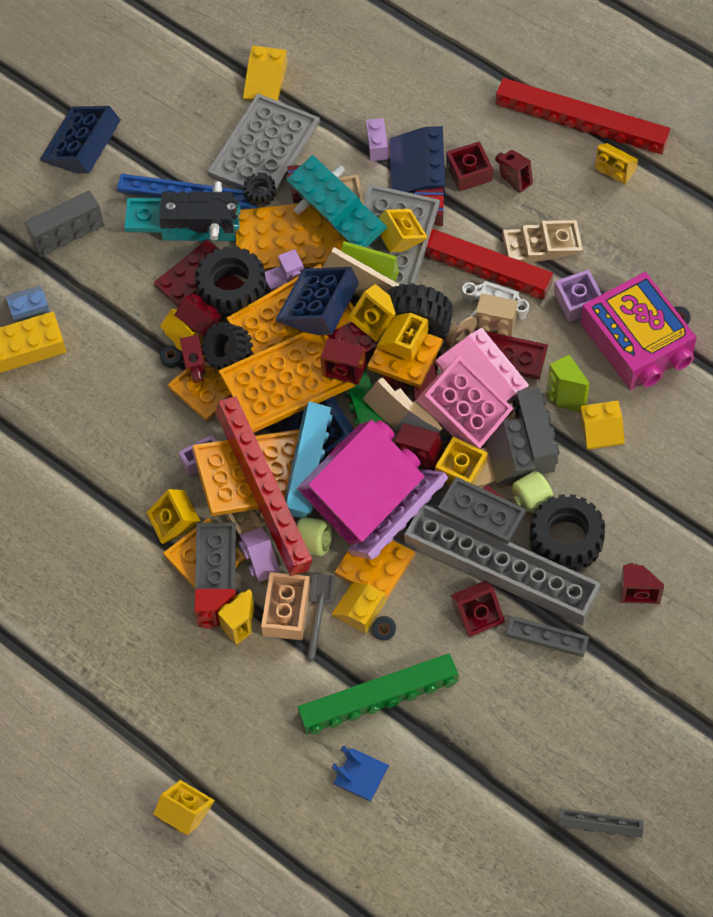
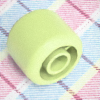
M537 471L529 473L512 485L515 504L526 509L527 514H533L536 509H539V505L542 502L548 503V498L554 496L546 479Z
M300 518L296 525L310 555L324 556L328 552L332 540L331 525L327 520Z

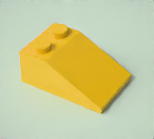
M252 45L243 100L253 101L258 93L278 101L288 63L286 50Z

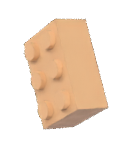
M270 572L261 625L263 636L295 640L303 639L310 592L309 576H290L289 574Z

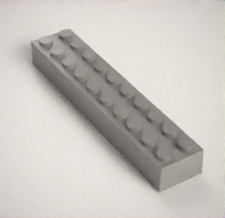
M426 504L419 509L418 514L414 516L404 534L405 545L481 580H486L492 585L580 625L584 624L600 592V582L509 542V544H506Z

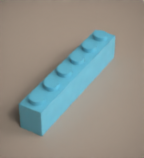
M310 401L303 412L284 498L292 516L297 518H305L307 514L312 512L313 505L299 492L297 487L319 466V461H322L325 450L322 449L323 443L327 442L329 434L326 432L327 426H330L332 415H330L331 407Z

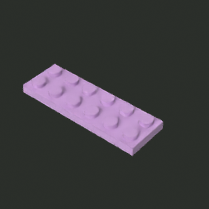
M423 469L421 473L425 477L363 542L352 544L347 549L349 553L353 556L367 559L376 558L384 546L393 540L398 531L404 529L406 523L418 514L419 509L431 500V496L443 487L444 482L448 479L447 475L444 472Z

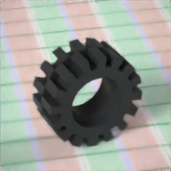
M258 172V175L255 176V173H253L252 178L248 176L247 181H244V197L247 203L250 202V205L253 206L255 203L256 207H259V204L265 207V203L270 205V200L272 202L275 200L276 185L270 175L267 177V174L264 173L262 176L261 172ZM256 187H265L267 189L263 193L253 192V189Z

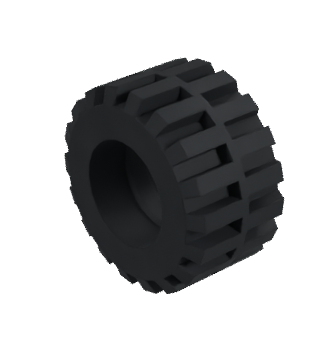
M220 322L218 325L214 324L211 326L212 329L206 331L207 336L203 337L204 343H202L201 347L204 350L202 355L206 356L204 360L209 363L208 365L215 369L221 370L248 358L253 353L251 351V347H253V343L250 342L252 340L251 335H248L249 332L238 325ZM230 340V350L225 355V344Z

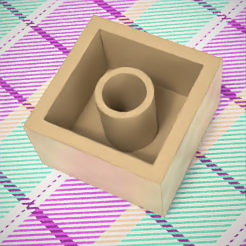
M481 293L476 310L477 324L475 329L479 330L482 328L484 331L512 337L516 323L518 301Z

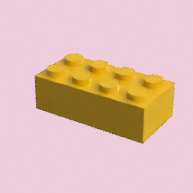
M54 311L0 327V373L67 353Z

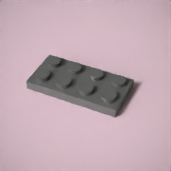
M457 476L438 506L439 512L506 544H509L526 514V509Z
M236 522L197 523L195 590L236 589Z

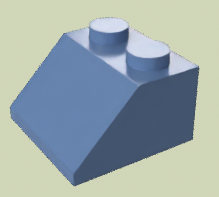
M41 285L6 296L14 323L50 312Z

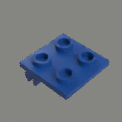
M342 746L341 751L345 754L347 760L343 767L340 766L339 768L335 763L332 765L331 768L337 774L334 785L371 802L389 765L354 748L348 750L346 746Z

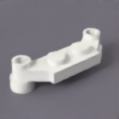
M487 281L477 286L471 282L465 283L462 286V295L466 303H472L474 300L480 299V295L483 293L517 300L516 318L519 320L525 319L529 312L528 301L520 299L518 291Z

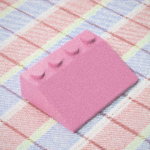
M482 328L468 335L435 360L436 365L443 371L459 355L508 404L516 399L517 391L526 390L529 386Z
M459 355L416 399L452 436L479 449L513 409Z

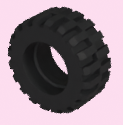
M227 246L221 250L215 249L212 254L208 253L204 256L205 260L202 259L198 264V268H196L195 285L197 295L207 305L213 306L221 314V318L223 316L229 317L265 296L267 286L263 264L254 253L250 254V251L245 248L240 250V247L234 246L229 248ZM226 275H239L247 280L243 286L235 290H222L215 286V283Z
M409 283V285L400 284L386 292L390 295L395 315L415 314L428 320L427 334L442 338L443 340L448 336L453 306L449 298L444 296L442 292L436 291L432 287H425L422 284L415 285V283Z
M561 494L556 499L554 496L548 498V503L542 502L539 505V509H536L533 513V519H531L529 541H531L530 547L532 551L568 569H574L575 572L580 571L582 566L587 568L591 565L592 561H596L603 548L605 521L602 519L600 510L595 511L596 506L592 502L588 504L587 499L583 497L578 499L576 495L570 494V497H565V494ZM560 522H571L582 528L586 537L576 544H561L551 537L549 529Z

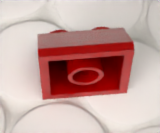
M196 589L194 612L198 627L204 629L218 627L220 625L218 612L225 604H230L235 600L237 596L236 589Z

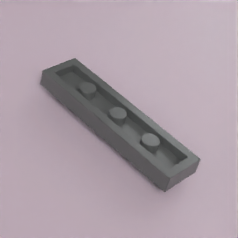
M511 616L506 632V637L584 657L589 636Z
M560 808L558 825L567 829L579 828L588 832L599 831L605 832L608 835L619 834L626 835L629 838H642L644 821Z

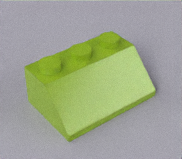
M343 242L341 250L343 253L396 282L399 274L397 256L349 242Z
M567 355L549 365L546 396L550 402H554L556 407L580 412L581 406L587 405L590 383L572 357Z

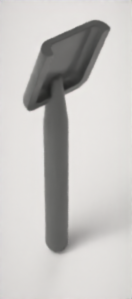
M312 574L309 598L311 601L317 602L307 654L309 661H313L316 655L323 604L333 601L335 576Z

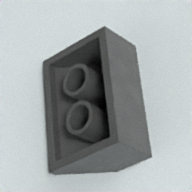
M523 418L503 421L486 441L496 485L516 482L535 471V464Z

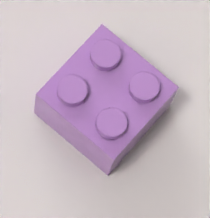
M589 270L557 280L554 284V295L568 322L581 318L583 304L602 295Z

